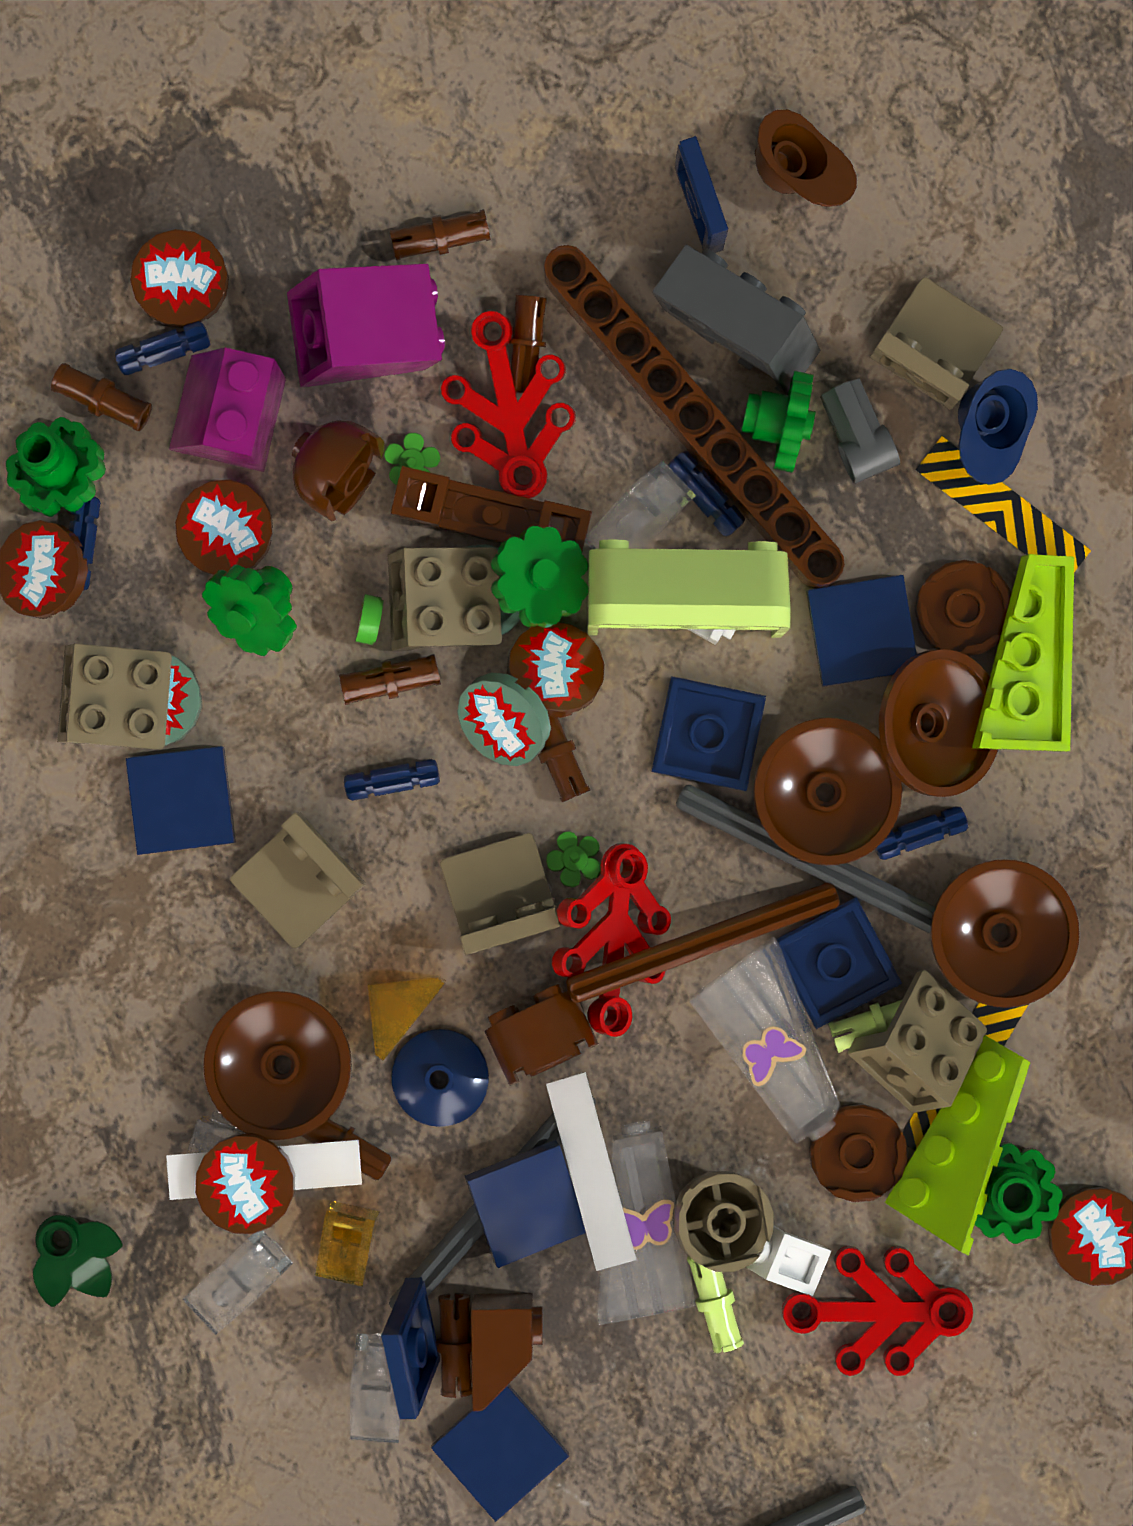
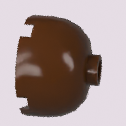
M342 420L323 424L312 433L308 431L303 433L296 441L292 450V456L295 458L293 482L300 498L330 521L336 520L335 511L342 515L348 513L371 484L376 473L368 467L373 455L382 460L384 441L367 428L352 421Z

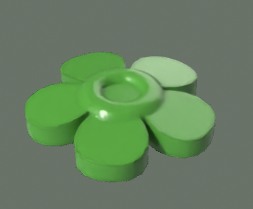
M408 433L405 436L403 442L406 450L397 443L389 444L385 450L384 457L386 461L391 464H399L394 466L389 472V478L395 485L398 484L402 466L430 472L425 467L432 468L440 462V454L435 447H427L421 451L424 439L418 433Z
M564 832L559 835L557 845L561 851H550L547 854L546 862L551 871L558 872L563 870L560 875L561 883L571 888L578 886L581 882L580 871L587 879L597 878L601 872V863L592 857L596 856L599 852L600 845L598 841L592 836H586L580 841L578 846L577 836L574 833Z

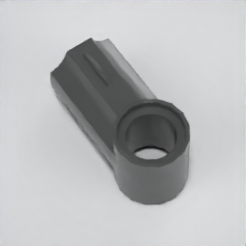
M860 378L838 385L820 396L839 439L838 450L842 462L854 484L900 465V458L895 443L885 425L879 424Z

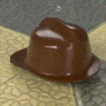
M788 109L775 110L763 118L758 127L757 142L759 146L755 149L754 154L756 156L755 164L758 174L767 186L782 194L797 193L811 203L825 207L840 206L851 199L857 188V175L851 161L839 148L823 136L813 124L801 114Z

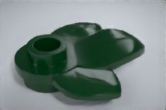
M65 1214L53 1215L42 1222L35 1237L40 1257L33 1269V1279L43 1300L49 1306L55 1307L63 1300L71 1287L87 1295L107 1297L112 1285V1271L106 1257L113 1255L123 1247V1243L117 1233L110 1226L102 1222L92 1221L80 1224L75 1218ZM63 1230L69 1235L70 1241L68 1246L60 1247L55 1244L53 1240L55 1231Z

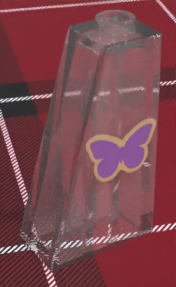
M772 937L697 991L690 1000V1003L797 1144L807 1136L812 1141H815L829 1132L836 1125L833 1118L836 1117L840 1104L780 945Z
M649 1120L622 1125V1134L613 1135L610 1164L637 1260L600 1270L596 1307L599 1325L696 1307L686 1253L681 1249L673 1229V1209L676 1200L661 1126L651 1128Z

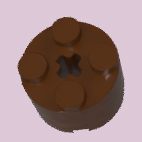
M560 984L533 995L532 997L536 1004L519 1011L518 1007L512 1005L488 1017L491 1027L484 1032L509 1086L520 1082L516 1073L524 1070L526 1076L530 1074L533 1077L580 1055L581 1052L577 1045L585 1040L589 1048L599 1044L580 1002H573L568 991L564 992Z

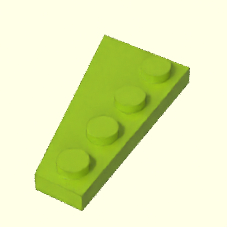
M1036 554L1021 556L972 749L1070 751L1074 557Z
M986 1035L983 1037V1041L952 1105L939 1110L905 1167L902 1178L893 1187L884 1202L968 1256L974 1241L971 1238L977 1215H982L988 1197L984 1193L993 1166H998L1003 1150L1000 1147L1006 1124L1012 1122L1030 1066L1028 1060Z

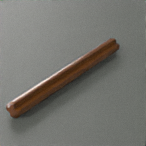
M825 883L585 971L571 978L569 977L566 980L568 993L575 1003L591 999L834 909L840 904L839 896L833 884Z

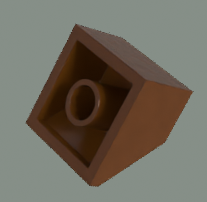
M533 1293L474 1294L471 1308L473 1411H483L531 1362L533 1345L543 1344V1307H533Z

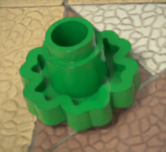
M794 371L787 395L763 390L761 395L753 393L748 395L741 431L753 434L752 439L777 444L773 465L775 470L792 473L802 439L810 440L816 411L808 410L813 387V374Z
M64 417L55 419L50 427L42 422L32 424L27 431L20 434L16 439L18 453L11 455L6 460L8 485L20 494L21 503L29 510L41 512L47 517L56 515L61 507L70 512L78 511L84 503L90 501L95 496L96 489L92 481L100 479L106 471L105 463L103 462V448L91 439L90 432L80 422H71Z
M531 526L523 530L519 538L511 537L503 541L499 546L498 553L491 560V567L499 576L492 583L491 591L495 598L498 599L499 606L504 613L519 612V618L524 626L534 627L538 625L539 627L547 628L557 624L561 616L566 617L577 613L581 608L582 601L589 593L587 583L581 578L589 567L587 559L582 555L577 542L572 540L562 542L560 533L556 528Z
M233 565L228 571L218 570L206 583V589L203 591L202 597L211 607L207 612L208 618L216 625L222 636L230 639L235 638L238 646L243 651L265 656L270 650L280 652L292 639L293 632L297 628L295 621L288 615L292 610L290 595L293 588L289 578L281 570L272 566H265L262 569L254 570L240 565Z
M1002 1142L1000 1147L1003 1150L998 1166H993L984 1193L988 1197L982 1215H977L975 1226L989 1238L997 1237L1003 1233L1009 1242L1018 1244L1026 1239L1039 1237L1042 1232L1041 1221H1052L1057 1218L1059 1213L1058 1204H1060L1063 1194L1062 1190L1051 1182L1055 1175L1054 1165L1046 1160L1037 1149L1030 1147L1020 1152L1014 1144Z

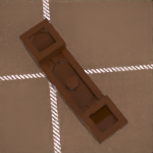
M402 466L391 514L496 543H502L511 537L519 538L523 530L531 526L541 528L553 527L559 531L562 542L575 541L579 544L581 552H583L592 511L547 500L541 502L450 480V477Z

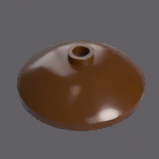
M939 649L924 651L911 657L894 673L881 701L879 735L885 758L901 782L923 795L949 797L969 790L985 776L998 752V749H972L990 677L980 664L961 652Z
M819 718L805 721L788 729L769 746L756 772L754 801L764 830L783 851L811 864L840 865L866 856L876 849L889 835L898 818L901 807L902 782L890 768L883 753L880 739L874 733L848 720ZM821 783H827L833 788V797L828 802L819 800L816 795V789Z
M992 860L968 868L954 878L944 889L932 915L930 929L931 946L941 972L960 993L976 1002L989 1006L1018 1007L1045 997L1064 980L1077 954L1079 922L1069 895L1050 874L1022 861ZM997 923H1003L1008 930L1007 937L1000 942L995 941L991 935V930Z
M272 991L260 993L234 1005L215 1025L204 1054L205 1083L217 1110L237 1129L246 1134H259L269 1140L296 1138L320 1127L341 1105L351 1079L352 1057L350 1046L339 1022L318 1002L292 992ZM280 1055L287 1056L291 1061V1069L286 1074L280 1073L275 1067L276 1059Z

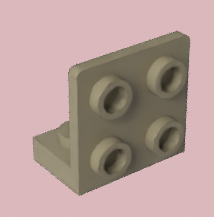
M923 277L870 358L952 410L960 401L969 387V382L1003 332V327L929 278Z
M494 547L403 548L388 554L392 651H412L422 647L499 645L502 642L501 611L498 599L495 598L491 591L492 583L499 577L491 567V560L498 553L497 549Z
M75 643L65 646L57 742L163 749L166 736L171 654L169 652Z
M299 812L291 815L281 825L283 829L230 878L232 884L294 949L302 945L366 885V882L303 814Z
M531 833L441 860L440 866L460 928V939L465 956L561 926L536 842Z
M923 970L916 972L887 1031L855 1038L847 1054L912 1113L950 1107L976 1056L983 1037L987 1033V1028L931 974Z

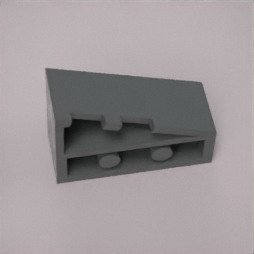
M686 244L652 291L663 310L711 344L717 342L740 356L738 363L749 371L753 366H756L772 376L777 385L775 389L783 395H787L794 371L805 373L821 351L804 318L805 310L786 296H782L778 301L765 293L767 290L766 286L749 273L743 272L739 277L726 269L728 267L726 261L713 251L705 248L700 253Z

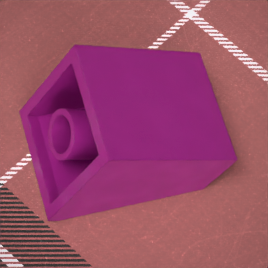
M429 264L318 269L287 292L300 387H312L423 371L442 360L445 340L441 327L437 326L435 306L437 304L438 291L434 279L430 277Z
M226 347L191 355L169 450L264 472L286 382V377L275 359Z

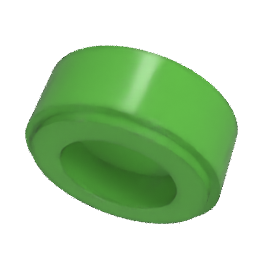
M364 595L355 642L373 645L376 642L384 603L382 597Z

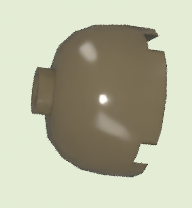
M709 1171L693 1178L680 1191L674 1205L673 1229L681 1249L695 1263L715 1272H735L753 1264L760 1257L757 1254L764 1248L766 1241H770L773 1234L774 1212L767 1194L751 1179L733 1171Z

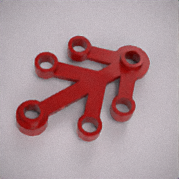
M487 311L476 317L472 324L471 334L474 342L480 348L487 351L498 405L473 390L469 380L460 375L447 377L441 385V394L448 403L462 405L503 432L508 453L484 440L480 429L471 423L457 425L452 431L451 441L457 450L471 452L498 470L501 487L506 493L530 499L540 494L547 483L548 472L544 460L562 432L570 430L576 422L575 410L569 404L555 403L551 405L546 412V425L528 449L524 428L552 384H556L564 378L566 365L556 355L548 354L542 356L536 363V374L520 399L517 400L506 345L512 338V325L503 314ZM492 322H497L502 328L501 337L496 341H490L485 336V328ZM548 360H554L559 365V373L553 379L546 378L542 373V366ZM455 380L460 381L465 387V393L460 399H453L448 393L450 383ZM558 408H564L569 413V422L563 427L556 426L552 420V414ZM464 428L471 429L475 435V441L470 447L462 446L458 440V435ZM520 466H527L532 471V480L526 485L520 484L515 478V472Z
M625 843L611 846L602 858L601 875L578 898H566L559 904L557 909L559 922L565 927L581 929L589 923L591 912L609 896L608 912L573 948L562 947L554 953L552 967L557 975L571 978L583 973L586 963L603 946L602 965L623 958L624 947L630 955L650 948L628 915L630 898L640 910L637 922L642 932L662 935L668 931L671 924V915L665 907L658 904L645 884L648 863L645 856L635 846ZM621 862H622V864H623V870H622V872H621V874H620V865H621ZM576 905L578 913L576 919L573 921L571 918V911L573 907ZM656 913L657 923L653 927L651 919L653 914ZM571 955L572 966L567 970L566 960ZM666 971L639 981L650 984L659 983ZM620 988L599 995V998L590 1004L587 1018L595 1032L618 1037L629 1029L632 1022V1009L625 999L619 997ZM607 1009V1018L604 1021V1014Z
M844 1246L835 1255L836 1268L843 1276L852 1277L875 1301H817L814 1295L811 1296L797 1291L790 1294L782 1305V1316L786 1325L792 1331L800 1334L814 1331L820 1322H874L853 1344H844L837 1349L835 1363L839 1371L847 1376L859 1374L865 1367V1360L903 1322L923 1323L904 1344H893L885 1350L883 1356L884 1364L888 1371L896 1376H904L911 1372L914 1367V1360L939 1335L947 1337L959 1335L969 1327L973 1318L972 1303L967 1295L955 1287L938 1288L914 1264L912 1254L902 1246H893L885 1252L883 1257L884 1267L892 1276L903 1277L924 1301H902L865 1264V1258L858 1248ZM848 1253L856 1254L859 1258L857 1267L852 1270H846L841 1266L843 1256ZM897 1253L907 1256V1264L901 1270H894L890 1266L892 1256ZM799 1302H805L810 1306L809 1315L803 1319L795 1318L792 1315L794 1305ZM950 1302L955 1304L956 1313L952 1318L943 1319L940 1317L939 1309L944 1303ZM850 1351L857 1353L859 1361L856 1366L846 1368L842 1365L841 1359L845 1353ZM896 1352H904L908 1357L907 1363L901 1368H895L890 1364L891 1356Z

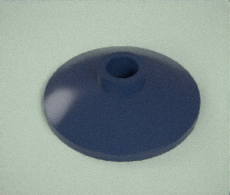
M432 1029L414 1036L402 1047L394 1061L392 1088L399 1105L410 1117L429 1126H451L466 1120L480 1107L488 1089L489 1072L483 1053L471 1039L453 1030ZM442 1070L447 1073L449 1077L447 1086L436 1088L431 1084L430 1076L434 1071Z

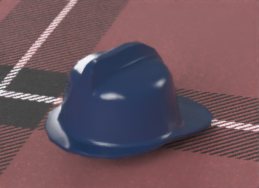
M1012 369L995 371L982 382L967 390L960 401L958 408V423L961 428L958 444L960 460L966 472L977 482L988 485L1003 482L1014 472L1020 461L1038 410L1037 392L1032 381L1023 372Z

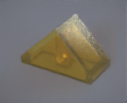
M437 975L375 982L368 985L374 1047L377 1057L384 1061L447 982L445 979Z
M332 1201L324 1217L315 1276L363 1287L380 1211Z

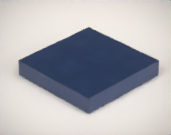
M694 136L679 142L674 168L702 249L707 248L717 253L724 249L728 226L697 137Z
M904 575L806 591L822 687L893 676L904 662L917 654Z
M671 676L651 772L747 791L766 696Z
M223 746L126 758L137 855L236 843L225 748Z
M857 897L769 942L815 1029L902 984Z
M556 1140L465 1175L493 1262L497 1268L586 1233L575 1190L561 1147Z
M422 1277L405 1278L381 1334L399 1419H416L419 1416L441 1360L440 1353L437 1352L436 1348L437 1339L426 1286Z
M509 1384L483 1411H473L472 1408L431 1445V1449L495 1522L569 1457V1452Z

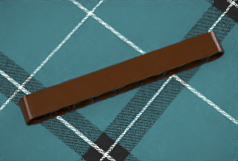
M570 245L558 246L551 250L544 264L545 282L551 293L762 537L768 542H777V551L787 552L788 567L801 582L813 589L832 585L842 574L845 565L844 556L837 545L586 255L577 247ZM565 261L572 262L578 267L580 274L571 282L559 281L552 273L557 264ZM593 298H602L609 302L612 310L608 316L602 319H595L587 315L584 306ZM626 334L636 335L642 341L643 349L640 353L633 356L623 355L616 347L617 340ZM662 370L671 374L675 381V386L665 393L654 391L648 384V377L655 371ZM688 407H696L704 412L707 423L700 429L691 430L681 423L679 414ZM718 444H729L737 451L738 461L732 466H720L713 460L711 450ZM751 480L762 481L769 489V499L760 504L750 502L744 495V485ZM786 516L796 519L801 526L800 538L793 541L782 539L776 532V521ZM814 553L827 555L833 564L832 574L826 578L815 577L808 569L807 562L809 556Z

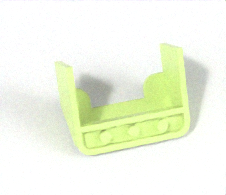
M600 540L599 549L589 550L588 635H597L598 628L771 630V638H781L790 629L791 621L787 552L777 551L778 543L768 541L748 542V550L629 549V541Z

